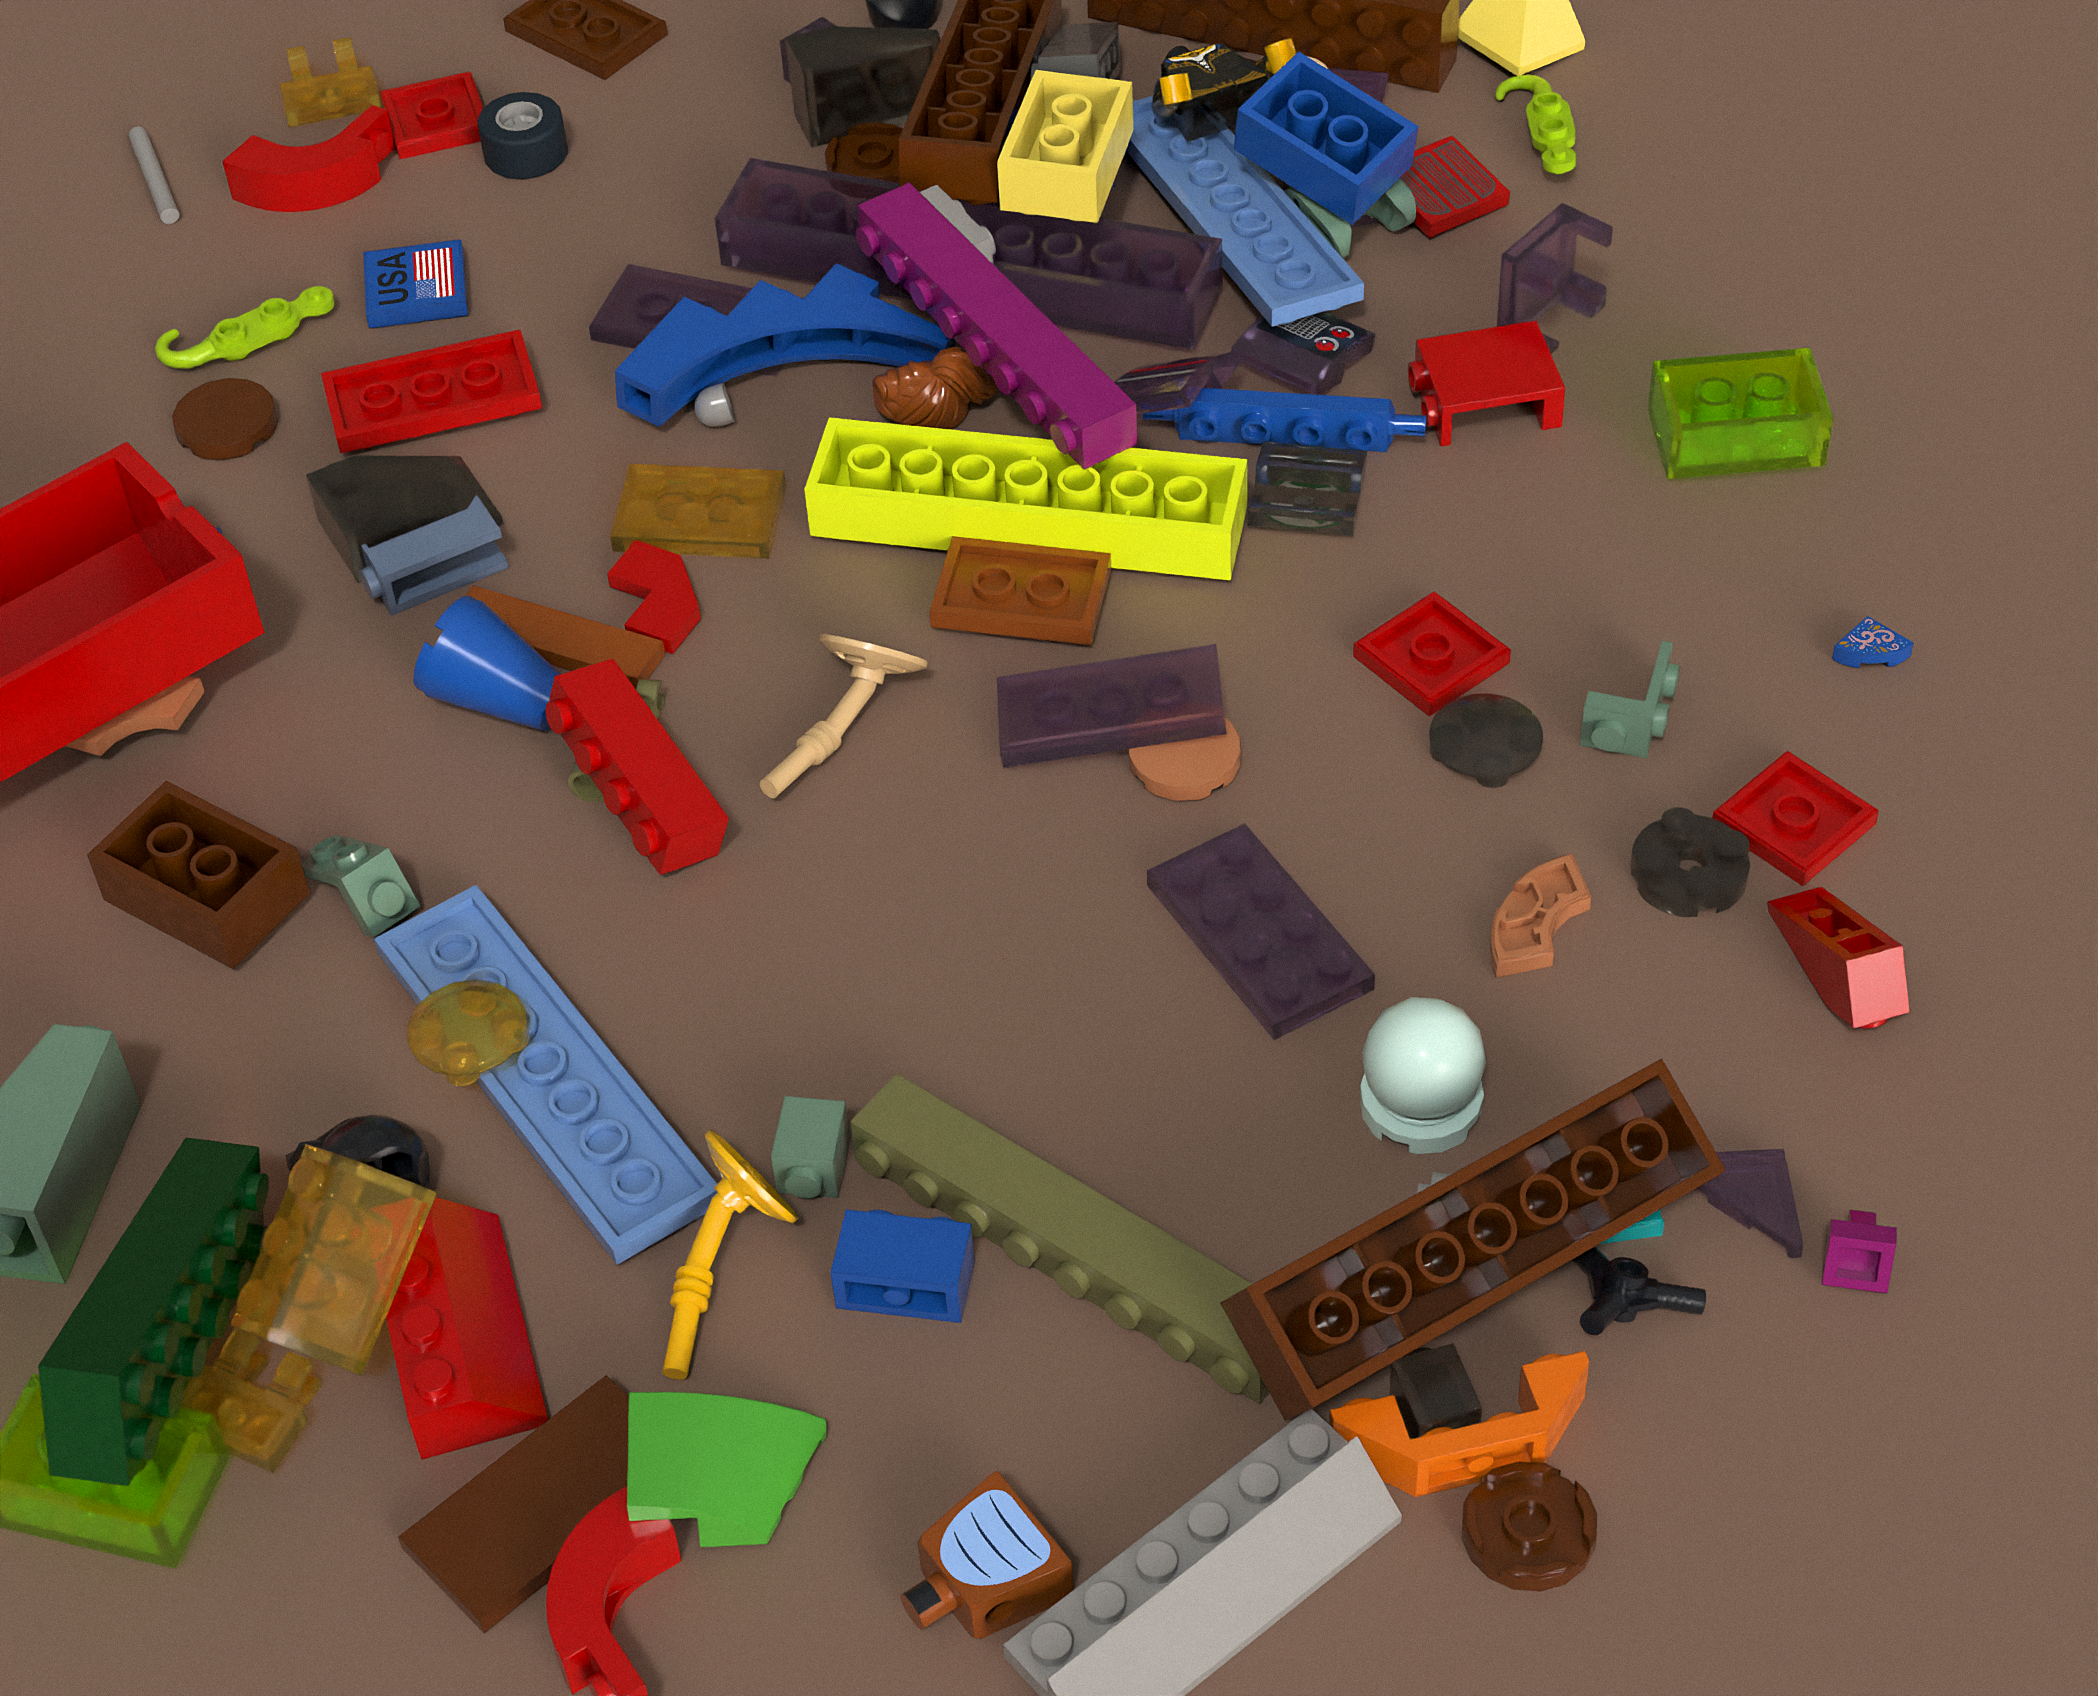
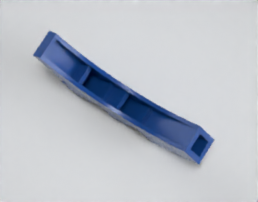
M836 263L804 299L793 295L787 290L760 280L728 316L717 312L709 306H704L683 297L615 370L617 407L661 427L678 410L698 397L699 393L704 389L762 368L790 362L827 359L870 361L899 367L904 364L907 365L908 361H932L934 356L941 350L955 347L956 340L946 337L938 324H933L900 309L896 305L880 300L878 281Z

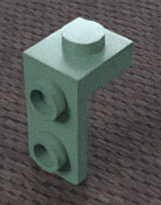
M1661 641L1645 701L1588 691L1583 710L1580 746L1642 758L1648 757L1653 736L1663 738L1665 734L1670 704L1662 703L1664 696L1674 698L1677 689L1680 665L1671 663L1673 642Z
M335 835L314 845L309 851L311 857L301 863L306 878L338 887L364 935L374 938L420 907L417 898L388 847Z

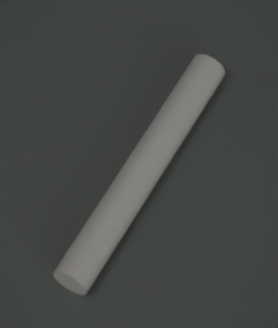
M134 127L128 134L134 153L161 221L166 224H172L179 219V211L147 131L143 127Z

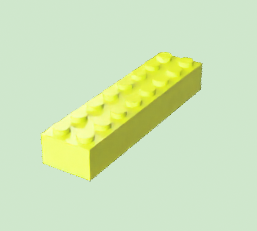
M829 417L804 491L810 536L948 551L952 536L1111 553V568L1231 580L1247 510V459L1128 448L1093 466L1083 469L1068 453H1061L1053 440Z

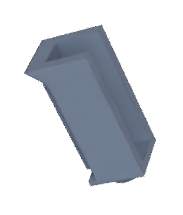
M476 494L468 509L368 548L366 543L361 545L366 567L360 569L359 573L369 597L372 600L379 597L392 616L505 570L509 566L507 559L494 542V540L502 537L501 529Z

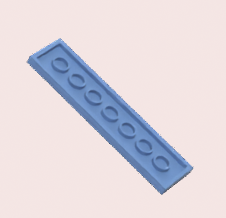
M1162 93L1133 101L1134 130L1126 152L1272 327L1279 324L1292 323L1303 317L1327 310H1336L1344 305L1364 300V282L1267 171L1234 150L1235 135L1201 96L1192 98L1189 101L1176 102L1167 111L1160 110L1158 106L1159 101L1162 99Z
M477 885L374 938L378 955L616 1265L706 1213L711 1198L717 1193L714 1188L717 1184L716 1181Z

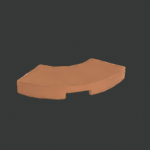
M187 676L67 744L66 747L102 756L115 742L135 732L156 728L178 730L205 692L202 681L199 678Z
M1573 854L1552 859L1527 872L1514 883L1513 890L1503 901L1500 908L1496 909L1490 939V958L1495 978L1553 966L1554 949L1552 940L1556 930L1569 918L1590 910L1591 894Z

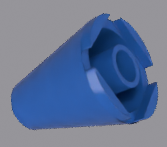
M463 596L456 600L434 625L443 631L434 647L425 642L419 653L413 676L416 689L422 691L429 698L541 731L549 730L550 726L545 711L546 704L549 702L554 676L561 673L484 601L477 600L472 596Z

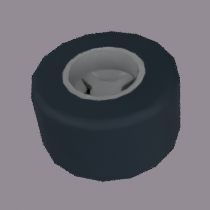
M532 92L507 94L491 101L482 109L478 117L477 124L485 164L498 175L511 179L535 178L553 171L565 159L568 146L560 106L550 97Z

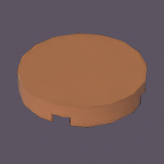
M1195 705L1170 706L1149 714L1136 725L1129 738L1130 771L1135 779L1137 776L1143 781L1144 788L1155 796L1174 801L1200 800L1211 796L1212 789L1218 788L1222 784L1224 789L1234 780L1241 766L1240 736L1232 723L1214 710Z

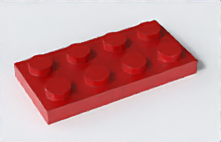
M521 329L321 373L340 454L542 409L540 393Z

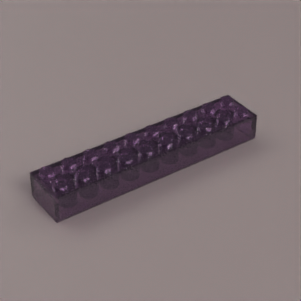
M750 158L714 218L721 265L819 282L837 263L878 281L880 294L912 299L911 295L899 283L895 284L889 279L884 267L873 256L868 257L864 254L856 237V229L860 227L857 205L898 188L899 183ZM952 199L958 200L966 213L979 226L986 227L991 233L996 248L995 254L992 255L993 265L1055 325L1195 350L1222 288V239L1099 218L1098 223L1042 215H1026L1019 212L1000 210V201L998 203L989 202L984 205H972L961 199Z

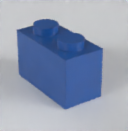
M846 1209L830 1272L836 1309L961 1323L975 1261L971 1223L956 1222L946 1217L928 1219L894 1215L884 1210L865 1212Z

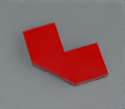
M634 540L607 573L609 587L645 599L624 624L625 630L663 641L665 652L673 654L701 620L699 605L681 555Z

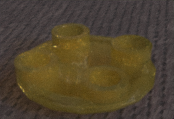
M478 979L453 982L431 992L415 1007L407 1024L408 1046L417 1061L435 1073L445 1074L446 1080L452 1085L457 1086L474 1083L481 1073L504 1063L513 1053L522 1050L527 1046L530 1039L526 1009L516 993L499 983Z

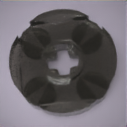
M1674 807L1666 810L1661 820L1652 822L1645 827L1635 839L1630 862L1631 876L1633 874L1637 880V891L1642 898L1662 912L1679 917H1697L1698 909H1710L1717 906L1716 913H1719L1737 903L1745 892L1750 870L1749 840L1743 833L1731 829L1718 820L1695 815L1691 810L1683 807ZM1683 860H1692L1700 863L1704 868L1693 866L1687 871L1680 868V863Z

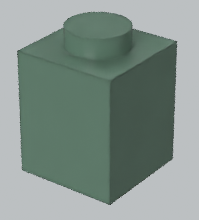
M784 1096L771 1153L778 1193L792 1194L800 1198H813L816 1196L838 1198L851 1139L846 1101Z

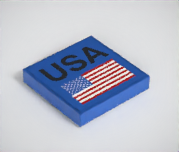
M461 239L363 252L366 317L369 328L468 315L465 259Z

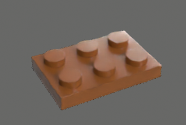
M952 536L929 611L930 625L934 628L1092 645L1111 573V553Z

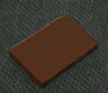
M528 0L503 18L506 32L603 80L612 76L668 35L666 21L622 0Z

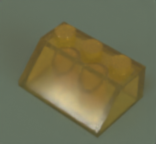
M306 1144L299 1161L290 1172L287 1190L274 1221L269 1225L264 1234L263 1247L248 1282L239 1294L237 1309L230 1325L362 1376L437 1192L342 1155Z

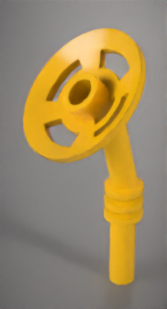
M709 1129L704 1135L708 1150L722 1179L714 1186L717 1193L711 1198L685 1265L676 1270V1281L673 1285L674 1293L670 1299V1305L675 1311L662 1373L668 1378L677 1380L685 1379L688 1376L699 1317L701 1313H705L708 1309L709 1301L707 1299L710 1298V1286L713 1284L714 1279L710 1268L733 1212L736 1210L741 1214L750 1205L764 1214L793 1224L799 1218L790 1205L766 1179L712 1129Z

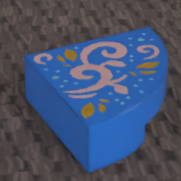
M1867 616L1834 646L1832 659L1843 665L1860 668V663L1876 664L1887 662L1886 667L1895 666L1911 656L1914 642Z

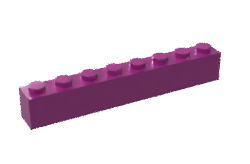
M907 183L857 205L860 227L856 229V237L864 254L868 257L873 256L884 267L889 279L895 284L899 283L911 295L915 305L921 311L926 310L938 322L944 335L950 339L954 338L966 350L971 362L977 367L982 366L991 375L999 390L1004 395H1010L1023 408L1029 421L1033 424H1039L1052 437L1055 446L1061 453H1068L1083 469H1086L1137 444L1136 403L916 188Z

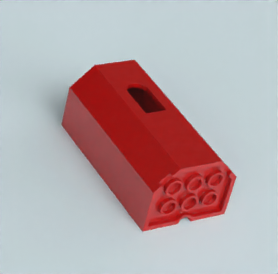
M128 442L111 449L0 509V782L265 633L242 554L192 505L186 508L180 501L175 488Z

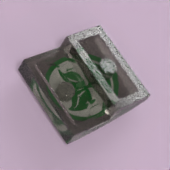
M1263 441L1256 463L1255 485L1248 505L1247 526L1353 536L1364 483L1367 451Z

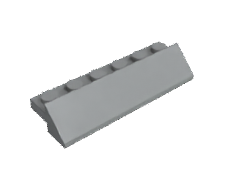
M1310 1409L1295 1418L1004 1643V1659L1039 1696H1185L1401 1523L1402 1514L1358 1436L1347 1442L1317 1412Z

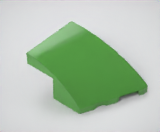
M629 1392L627 1477L629 1521L697 1518L700 1547L768 1544L782 1519L781 1510L785 1503L794 1497L802 1483L803 1471L817 1445H823L827 1437L826 1419L797 1409L740 1397L682 1392Z

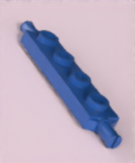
M1181 386L1175 400L1144 398L1143 420L1174 421V426L1181 440L1387 452L1394 435L1420 436L1425 438L1427 415L1395 414V408L1391 400L1381 398Z

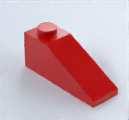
M1822 886L1767 901L1769 914L1826 1007L1851 1027H1879L1885 1024L1888 1018L1910 1012L1903 945Z

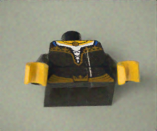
M1292 38L1266 46L1264 48L1266 56L1259 61L1244 58L1224 44L1217 43L1193 51H1189L1184 46H1177L1171 49L1161 64V78L1154 85L1152 112L1159 119H1168L1171 116L1187 142L1236 127L1238 109L1296 54Z

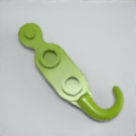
M1520 75L1501 82L1495 91V98L1498 101L1503 100L1505 94L1513 90H1528L1534 93L1526 107V120L1532 145L1542 154V167L1544 170L1554 174H1564L1572 170L1576 166V153L1570 148L1575 144L1576 134L1568 102L1562 99L1560 94L1553 92L1547 80L1539 76Z
M314 286L304 290L294 301L287 302L282 298L268 299L258 308L236 318L220 321L216 324L210 335L201 343L182 351H172L169 349L170 343L179 336L177 329H171L163 333L157 340L155 353L158 360L164 365L175 369H189L219 358L229 361L245 358L251 351L275 340H284L290 337L303 318L320 316L331 311L335 304L334 296L329 288Z

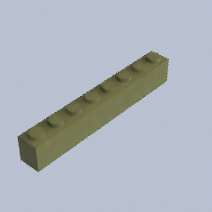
M897 1073L850 1121L855 1159L869 1174L875 1177L884 1176L904 1188L907 1194L922 1206L930 1207L932 1205L952 1217L956 1222L971 1223L972 1236L985 1237L1003 1248L1006 1254L1017 1264L1023 1267L1032 1266L1054 1279L1056 1284L1068 1295L1074 1298L1084 1297L1102 1308L1122 1328L1128 1330L1135 1328L1158 1342L1162 1350L1173 1359L1181 1362H1191L1209 1373L1214 1381L1224 1390L1232 1394L1242 1393L1258 1404H1261L1268 1396L1269 1391L1220 1304V1302L1252 1285L1253 1283Z

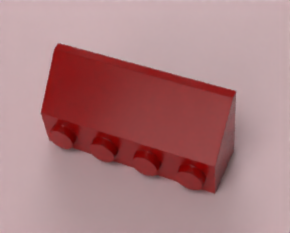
M427 1194L364 1210V1218L406 1413L421 1460L536 1429L548 1421L498 1214Z

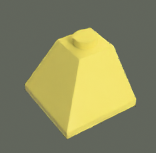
M1473 0L1458 19V38L1516 76L1523 75L1584 50L1585 38L1569 0Z

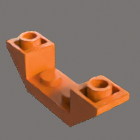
M1581 1351L1564 1356L1561 1354H1548L1536 1359L1532 1363L1522 1365L1518 1396L1521 1414L1504 1412L1494 1415L1482 1423L1456 1429L1439 1427L1426 1432L1421 1437L1410 1439L1395 1396L1391 1395L1374 1400L1371 1398H1357L1347 1402L1342 1407L1330 1409L1329 1425L1347 1442L1358 1436L1382 1481L1414 1497L1479 1483L1485 1474L1493 1468L1518 1461L1546 1464L1585 1398L1589 1359L1586 1352Z

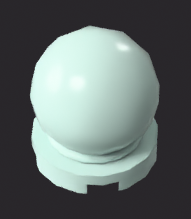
M1411 997L1383 1010L1369 1031L1362 1050L1365 1073L1360 1084V1105L1364 1122L1373 1135L1381 1141L1384 1134L1395 1142L1408 1144V1152L1414 1154L1441 1153L1462 1144L1468 1138V1130L1478 1121L1483 1111L1484 1092L1481 1079L1487 1062L1480 1029L1463 1009L1437 998Z

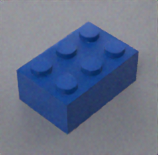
M1297 52L1238 109L1234 150L1353 225L1412 166L1419 126L1301 52Z

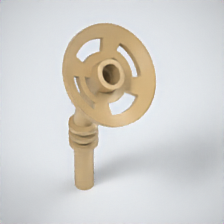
M820 634V643L834 655L853 666L850 677L855 678V681L825 721H818L805 735L801 736L796 742L797 748L760 781L759 784L763 793L770 798L777 797L811 765H820L833 751L837 750L842 743L841 736L875 692L876 685L883 684L885 674H903L927 669L928 661L879 645L835 635Z

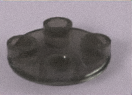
M1471 694L1447 703L1436 713L1430 725L1429 752L1436 761L1444 763L1458 773L1475 777L1482 786L1498 788L1507 784L1510 775L1524 770L1538 757L1543 745V730L1535 714L1522 703L1497 694Z

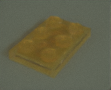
M629 464L610 534L612 550L614 552H625L634 540H638L678 555L769 559L786 488L784 470Z

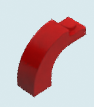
M371 105L338 135L324 142L308 146H285L252 135L227 156L222 163L233 200L268 211L304 212L346 202L374 187L381 181L378 164L396 147L388 111Z
M627 1486L599 1503L575 1526L558 1552L551 1569L546 1595V1616L559 1666L572 1695L588 1686L593 1696H648L645 1683L612 1634L613 1625L619 1609L633 1591L682 1560L675 1530L669 1519L629 1521Z

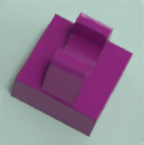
M1850 1209L1848 1221L1831 1219L1822 1267V1285L1888 1293L1897 1244V1228L1877 1225L1875 1212Z

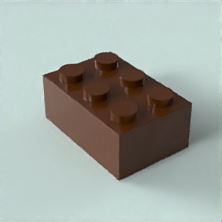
M168 781L159 786L87 854L104 901L231 969H234L310 894L295 846Z

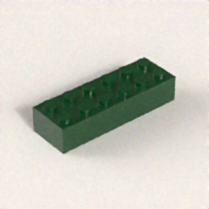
M186 1137L39 1363L38 1369L49 1475L129 1486L143 1461L151 1460L158 1445L159 1433L168 1418H175L182 1404L183 1392L192 1377L198 1378L202 1373L209 1347L215 1338H221L224 1335L230 1311L237 1300H243L246 1297L252 1273L258 1263L266 1262L270 1254L272 1230L270 1226L264 1225L263 1208L268 1197L269 1179L266 1173H261L259 1147Z

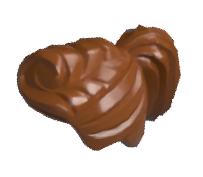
M958 347L941 350L934 356L932 361H908L907 365L899 366L898 370L895 368L886 370L885 374L877 375L872 381L874 405L883 416L896 421L900 425L941 429L953 428L959 425L967 415L970 400L974 403L982 404L987 399L993 397L998 391V387L991 375L987 374L982 366H975L967 353Z

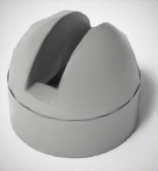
M723 383L704 389L699 393L695 401V414L700 422L707 426L721 427L735 422L733 408Z

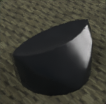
M865 0L869 18L874 28L883 34L895 37L920 34L931 28L938 17V0Z

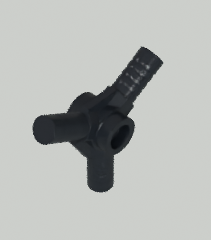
M1596 1247L1572 1259L1589 1275L1592 1296L1595 1301L1581 1315L1580 1324L1591 1335L1602 1333L1613 1320L1617 1322H1631L1636 1318L1637 1312L1662 1308L1700 1315L1704 1311L1706 1304L1705 1289L1658 1282L1654 1278H1648L1649 1271L1647 1267L1635 1259L1618 1257L1610 1260Z

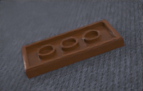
M605 1375L398 1536L402 1549L483 1633L488 1631L549 1581L557 1554L575 1526L599 1503L627 1486L629 1396Z

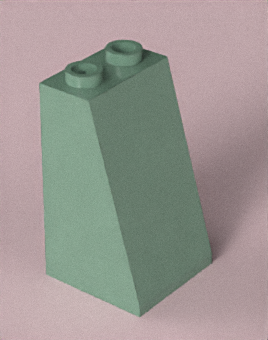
M54 1024L0 1087V1276L66 1284L141 1107L118 1043L111 1030H103L92 1025L77 1027Z

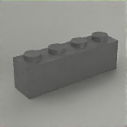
M1118 22L1062 25L1043 52L1038 56V63L1032 64L1031 80L1036 70L1115 80L1121 71Z

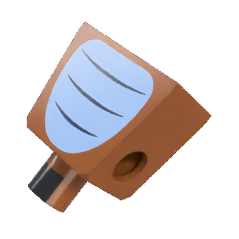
M997 1470L986 1477L921 1535L917 1543L921 1571L925 1579L900 1594V1598L907 1614L919 1629L923 1630L949 1612H952L971 1637L982 1639L1051 1608L1074 1590L1072 1561Z

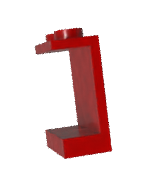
M1536 320L1416 339L1415 361L1408 363V380L1411 391L1413 393L1419 392L1421 395V412L1423 416L1427 415L1426 427L1433 426L1440 446L1451 445L1452 414L1528 401L1531 403L1542 430L1562 427L1565 385Z

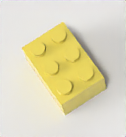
M1036 70L997 161L1000 210L1019 212L1026 215H1042L1070 219L1072 221L1098 223L1134 130L1132 82Z

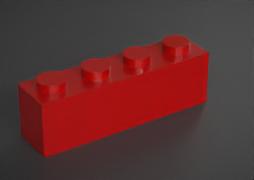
M612 658L554 676L549 702L546 704L545 709L548 724L554 733L562 736L572 750L579 769L584 774H588L603 795L607 809L613 815H617L631 834L633 844L639 854L648 858L659 875L717 856L729 817L616 661Z

